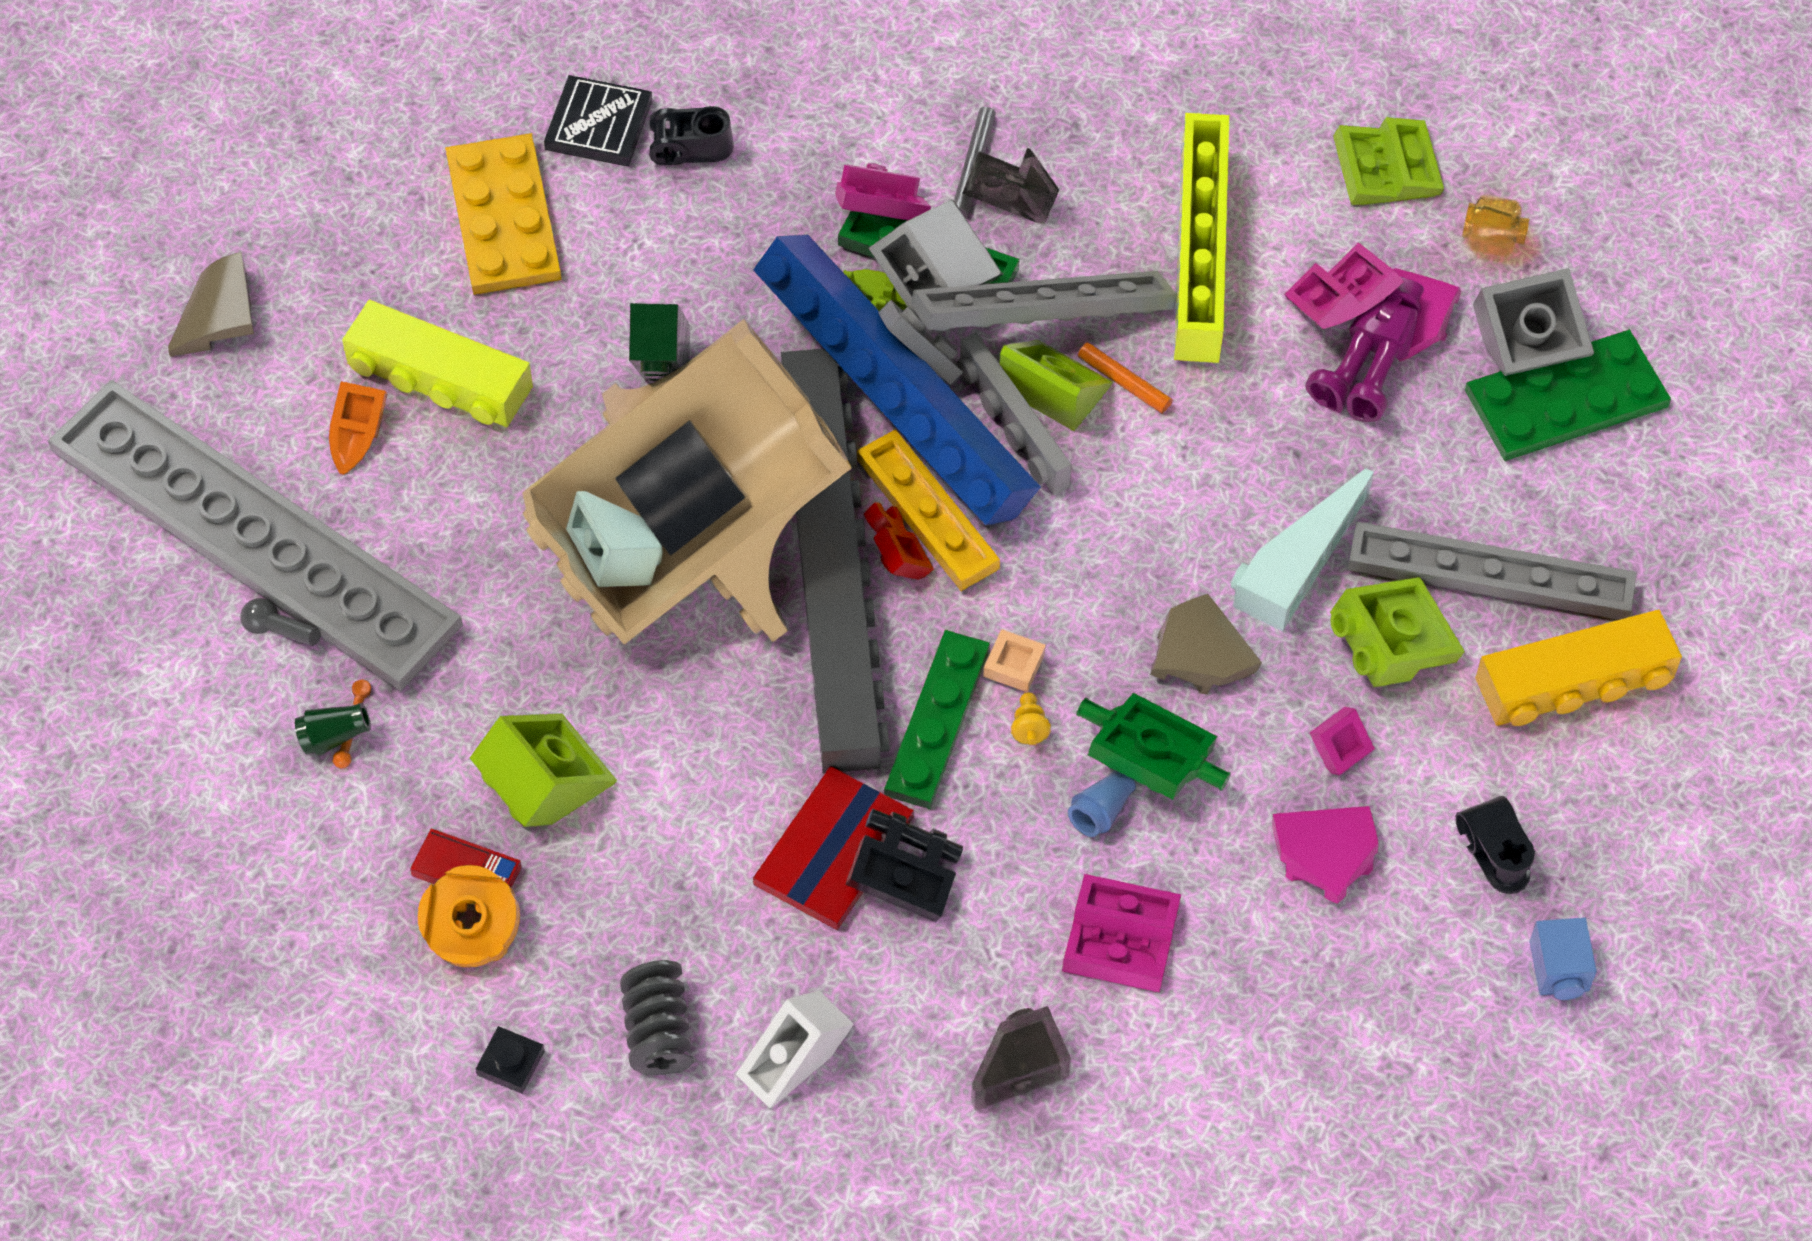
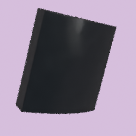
M691 420L615 478L632 505L670 556L747 497Z

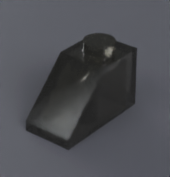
M1048 1006L1037 1010L1032 1008L1020 1009L1009 1015L1006 1021L1000 1023L972 1082L971 1104L974 1111L1069 1078L1071 1057Z

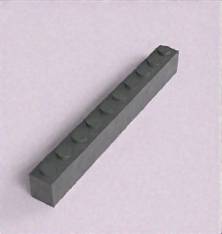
M825 349L781 352V364L810 400L809 403L815 412L830 428L843 449L851 469H856L855 441H846L845 431L853 430L851 404L842 403L841 393L848 392L847 373L840 365H837V362ZM849 471L796 512L822 773H826L830 766L841 772L880 769V752L889 751L887 722L878 723L876 710L884 709L882 680L873 681L872 668H880L877 639L868 640L867 627H875L874 605L872 598L864 599L862 588L870 586L868 558L859 559L858 547H866L864 519H855L854 508L861 507L859 479L850 480Z

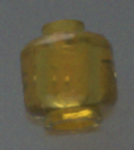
M1483 194L1477 199L1476 203L1469 202L1462 237L1468 238V245L1473 251L1507 257L1513 252L1515 243L1525 244L1530 219L1521 217L1522 206L1519 201Z

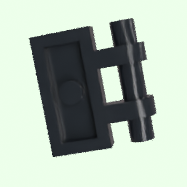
M872 809L865 827L882 833V840L879 841L867 835L862 838L845 885L936 922L942 917L956 872L938 865L940 858L956 864L962 854L963 846L948 840L947 834L933 828L929 832L907 823V817L896 812L888 815ZM901 841L922 850V858L898 849L899 842Z

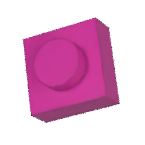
M1343 707L1309 732L1325 767L1330 773L1335 775H1341L1375 749L1354 708Z

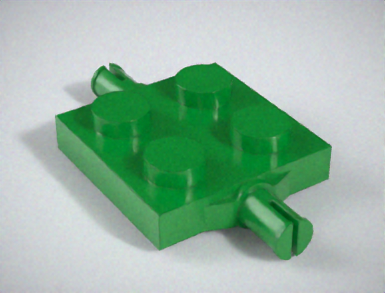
M1132 693L1123 705L1111 710L1085 697L1077 710L1076 716L1082 717L1101 727L1100 732L1092 740L1087 755L1105 764L1108 768L1147 786L1154 792L1173 800L1186 783L1196 778L1218 788L1220 791L1225 788L1230 779L1231 772H1227L1206 761L1209 754L1213 751L1218 736L1135 693Z

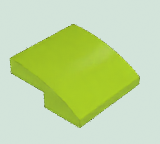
M1386 117L1379 128L1339 125L1335 131L1333 139L1351 205H1368L1428 198L1440 195L1443 192L1444 186L1425 120Z

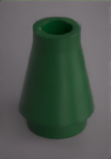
M363 703L352 706L307 709L304 715L295 718L294 722L298 742L306 755L316 752L317 755L321 756L353 737L371 730L370 717Z

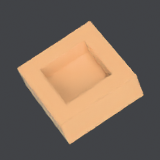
M1001 629L985 663L983 677L1028 692L1045 656L1046 645Z

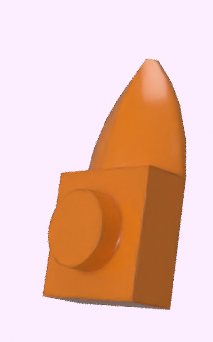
M343 381L340 382L329 430L330 452L339 474L345 475L363 459L373 439L378 437L388 395L385 390Z

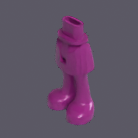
M1401 277L1404 282L1393 293L1355 318L1349 327L1352 337L1351 342L1338 368L1334 372L1317 369L1310 373L1305 383V388L1311 398L1321 406L1341 413L1345 405H1347L1349 415L1361 422H1375L1381 419L1388 405V400L1382 392L1386 376L1395 358L1403 359L1408 356L1413 341L1417 316L1421 311L1419 299L1424 292V287L1421 284ZM1374 352L1373 361L1363 382L1353 386L1369 353Z

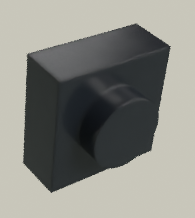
M498 1026L475 1068L476 1074L479 1077L523 1094L545 1052L544 1044Z

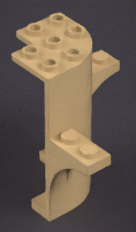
M743 319L700 354L669 375L636 389H622L615 383L603 392L602 397L606 410L602 414L609 425L522 492L526 508L522 513L530 525L526 528L527 533L542 551L549 547L560 559L556 564L564 575L560 581L568 594L576 602L584 599L594 610L590 615L599 629L606 636L614 633L623 644L630 641L708 579H711L716 589L726 600L734 596L742 605L743 609L739 613L754 633L757 634L763 630L772 642L788 631L782 613L774 604L769 590V564L775 543L787 522L800 508L851 469L839 442L825 421L815 412L809 403L810 400L757 333ZM691 420L747 497L670 556L662 545V560L656 566L651 585L598 587L566 530L576 492L586 491L640 516L615 478Z

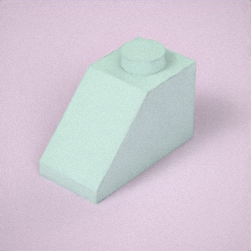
M577 491L566 530L597 586L651 585L656 566L661 563L663 550L662 544L642 517L591 493Z

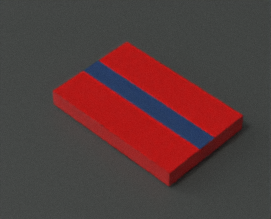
M830 766L754 875L753 885L838 931L863 894L862 891L845 885L859 843L865 835L879 841L882 840V833L865 827L871 810L875 809L888 815L896 812L907 817L906 822L909 824L914 818V810Z

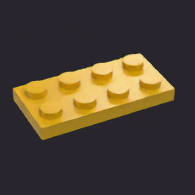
M532 133L445 147L473 295L562 280Z

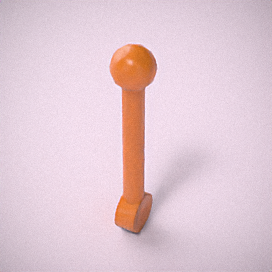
M361 679L353 683L352 693L355 696L353 705L363 703L364 698L370 695L371 685L367 680ZM353 738L341 744L340 750L334 753L332 762L337 768L343 769L350 765L352 757L349 754Z

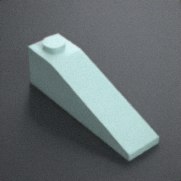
M1367 468L1362 470L1261 547L1249 565L1243 562L1238 567L1230 586L1235 590L1233 607L1283 632L1368 498L1374 472Z

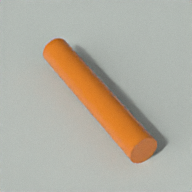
M1086 342L1079 350L1078 357L1161 414L1172 405V398L1089 342Z

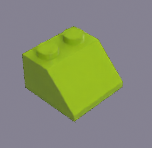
M563 713L499 716L469 757L481 772L483 781L498 793L509 807L510 815L524 827L553 825L617 782V779Z

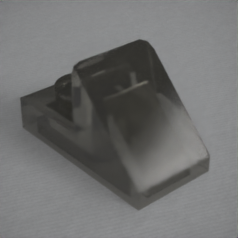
M1027 148L1019 167L979 151L962 194L1045 225L1060 189L1033 151Z

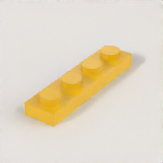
M896 429L857 450V461L890 503L899 509L905 522L960 591L1000 570V558Z

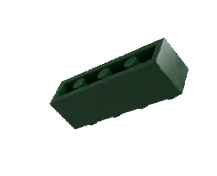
M630 303L629 361L644 379H648L647 382L653 383L690 361L691 326L678 304Z

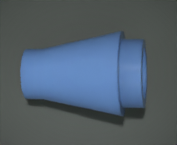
M1113 770L1107 777L1073 796L1071 806L1068 809V817L1073 826L1079 832L1089 837H1095L1099 833L1108 832L1128 797L1135 791V781Z

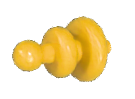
M1027 692L1020 697L1019 703L1021 706L1015 711V720L1011 724V734L1015 740L1022 744L1035 745L1047 739L1051 733V724L1045 717L1043 708L1037 705L1036 696L1033 693Z

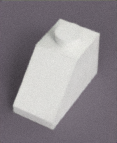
M820 990L789 998L784 1002L736 1075L769 1109L773 1108L832 1057L854 1024Z

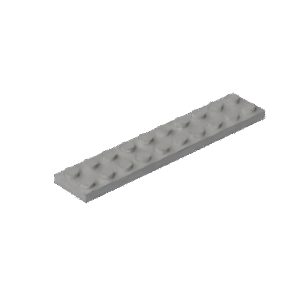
M110 380L48 440L52 452L296 620L319 628L322 638L399 691L405 688L463 626L461 615L113 380Z

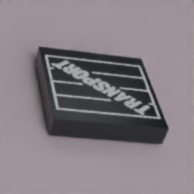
M568 75L544 139L545 150L629 167L653 101L652 91Z

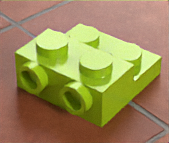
M1420 577L1346 589L1330 611L1332 631L1337 637H1345L1353 651L1352 661L1356 672L1360 675H1367L1373 687L1411 681L1420 669L1457 663L1465 652Z

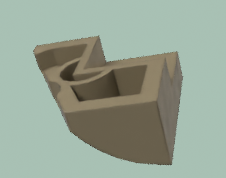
M242 252L216 260L200 274L168 345L170 357L211 350L210 341L254 334L247 272Z

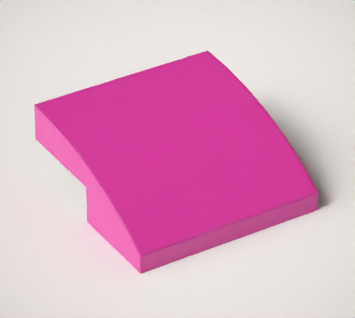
M1358 242L1329 272L1315 263L1284 295L1317 325L1325 329L1344 323L1368 311L1393 293L1404 281L1391 267Z
M1084 874L1075 908L1073 925L1063 959L1062 971L1160 993L1181 894Z

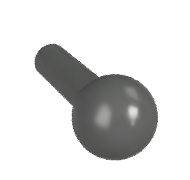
M263 598L252 599L241 610V624L251 633L260 634L272 631L310 646H315L320 640L321 632L319 628L278 614L275 605L269 600Z

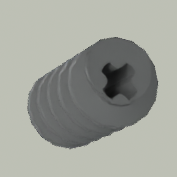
M659 960L643 963L631 968L620 980L621 992L624 994L622 998L623 1010L627 1013L624 1017L625 1028L629 1031L626 1036L627 1046L631 1050L628 1054L629 1063L635 1071L645 1075L658 1076L680 1073L689 1068L694 1062L692 1056L682 1054L687 1052L692 1045L691 1038L681 1035L689 1029V1021L685 1017L680 1016L687 1011V1005L685 1000L677 998L685 992L684 983L676 980L683 974L682 965L678 962Z

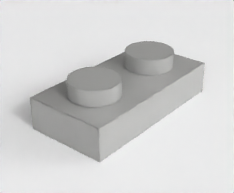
M890 300L878 312L887 329L920 359L924 360L949 385L963 373L954 358L958 354L956 348L941 334L933 338L924 330L926 326L910 306L903 311Z

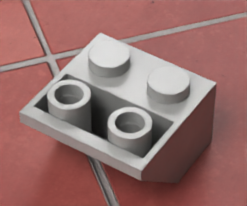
M952 199L904 222L869 248L907 307H911L913 290L990 284L1003 275Z

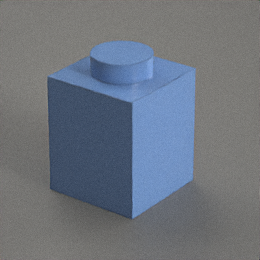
M1586 917L1536 921L1529 943L1539 995L1554 994L1556 999L1571 1000L1582 996L1584 992H1589L1597 970Z

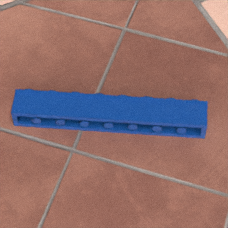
M808 234L777 236L753 271L985 525L1012 521L1018 517L1041 486L937 373L887 329L877 308Z

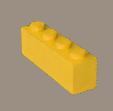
M1660 609L1481 656L1475 679L1496 726L1510 722L1513 726H1523L1534 721L1538 715L1556 710L1558 714L1571 713L1580 708L1585 702L1600 698L1603 702H1612L1623 697L1628 691L1644 686L1647 690L1660 689L1674 679L1682 655Z

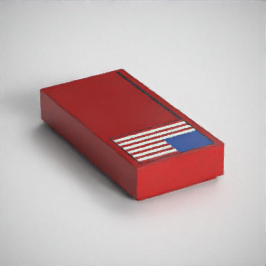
M431 828L410 868L411 876L435 884L446 875L445 872L455 867L474 865L493 871L512 888L522 865L521 860Z

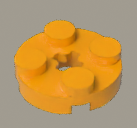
M459 866L445 872V876L440 878L434 885L431 883L425 890L419 903L418 927L424 940H426L429 948L445 962L458 967H479L491 961L500 960L506 955L509 946L514 941L520 924L519 903L515 898L512 888L493 871L480 866ZM468 904H475L476 911L482 914L481 920L474 923L471 929H465L464 923L456 920L458 912H466Z

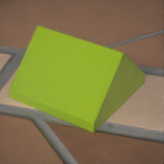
M1038 339L1004 345L1000 353V366L1029 406L1072 431L1078 428L1113 384L1111 380Z

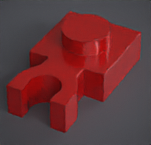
M874 502L863 513L868 524L877 533L873 539L882 554L880 556L882 564L891 574L920 580L934 570L915 533L906 531L903 517L897 507L891 506L888 510L884 511L881 503Z

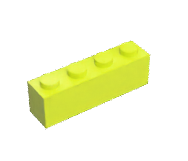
M370 299L342 339L347 364L358 374L367 377L372 374L389 380L400 391L407 393L412 392V390L429 396L440 407L447 409L453 406L469 412L474 419L486 425H491L494 422L508 428L533 388L530 362Z

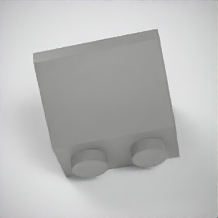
M1569 268L1481 288L1473 303L1486 349L1504 376L1580 359L1594 354Z

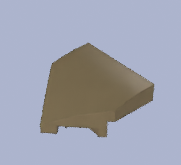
M1205 594L1170 608L1165 622L1158 633V649L1150 675L1165 680L1167 674L1193 683L1199 693L1208 694L1213 684L1222 686L1256 673L1262 662L1210 595Z

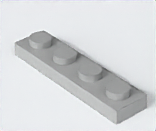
M977 332L961 339L960 360L957 361V364L963 371L961 374L962 379L967 385L974 383L980 391L981 403L986 413L991 418L997 416L1004 425L1005 437L1011 448L1015 451L1021 449L1028 459L1029 471L1034 480L1040 485L1045 483L1053 495L1070 488L1072 464Z

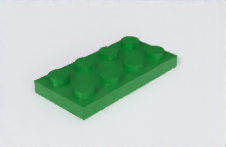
M1630 329L1592 341L1591 344L1594 351L1592 356L1504 376L1502 371L1466 383L1465 392L1504 461L1669 407L1671 397Z

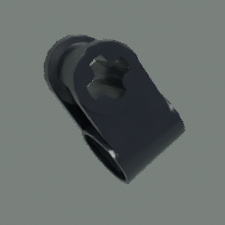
M720 107L664 108L653 112L650 116L649 127L654 132V142L650 145L649 156L657 165L719 162L728 158L733 152L734 143L730 117ZM666 121L670 122V128H666ZM668 147H672V154L668 153Z
M1498 796L1457 812L1455 815L1457 830L1460 835H1466L1470 843L1466 847L1470 853H1473L1490 885L1497 891L1506 894L1519 893L1525 889L1530 881V867L1534 862L1535 850L1518 822L1516 813L1509 800L1505 796Z

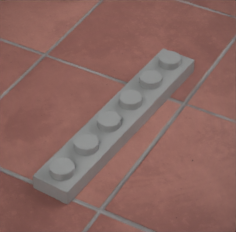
M1158 271L919 289L913 290L911 307L928 330L948 331L951 328L976 326L987 328L993 324L1004 323L1030 324L1034 321L1052 319L1069 321L1076 317H1112L1115 314L1135 312L1150 314L1154 311L1174 309L1177 293Z
M1356 521L1347 569L1399 580L1420 577L1423 583L1427 585L1619 620L1628 618L1631 615L1637 572L1358 521Z

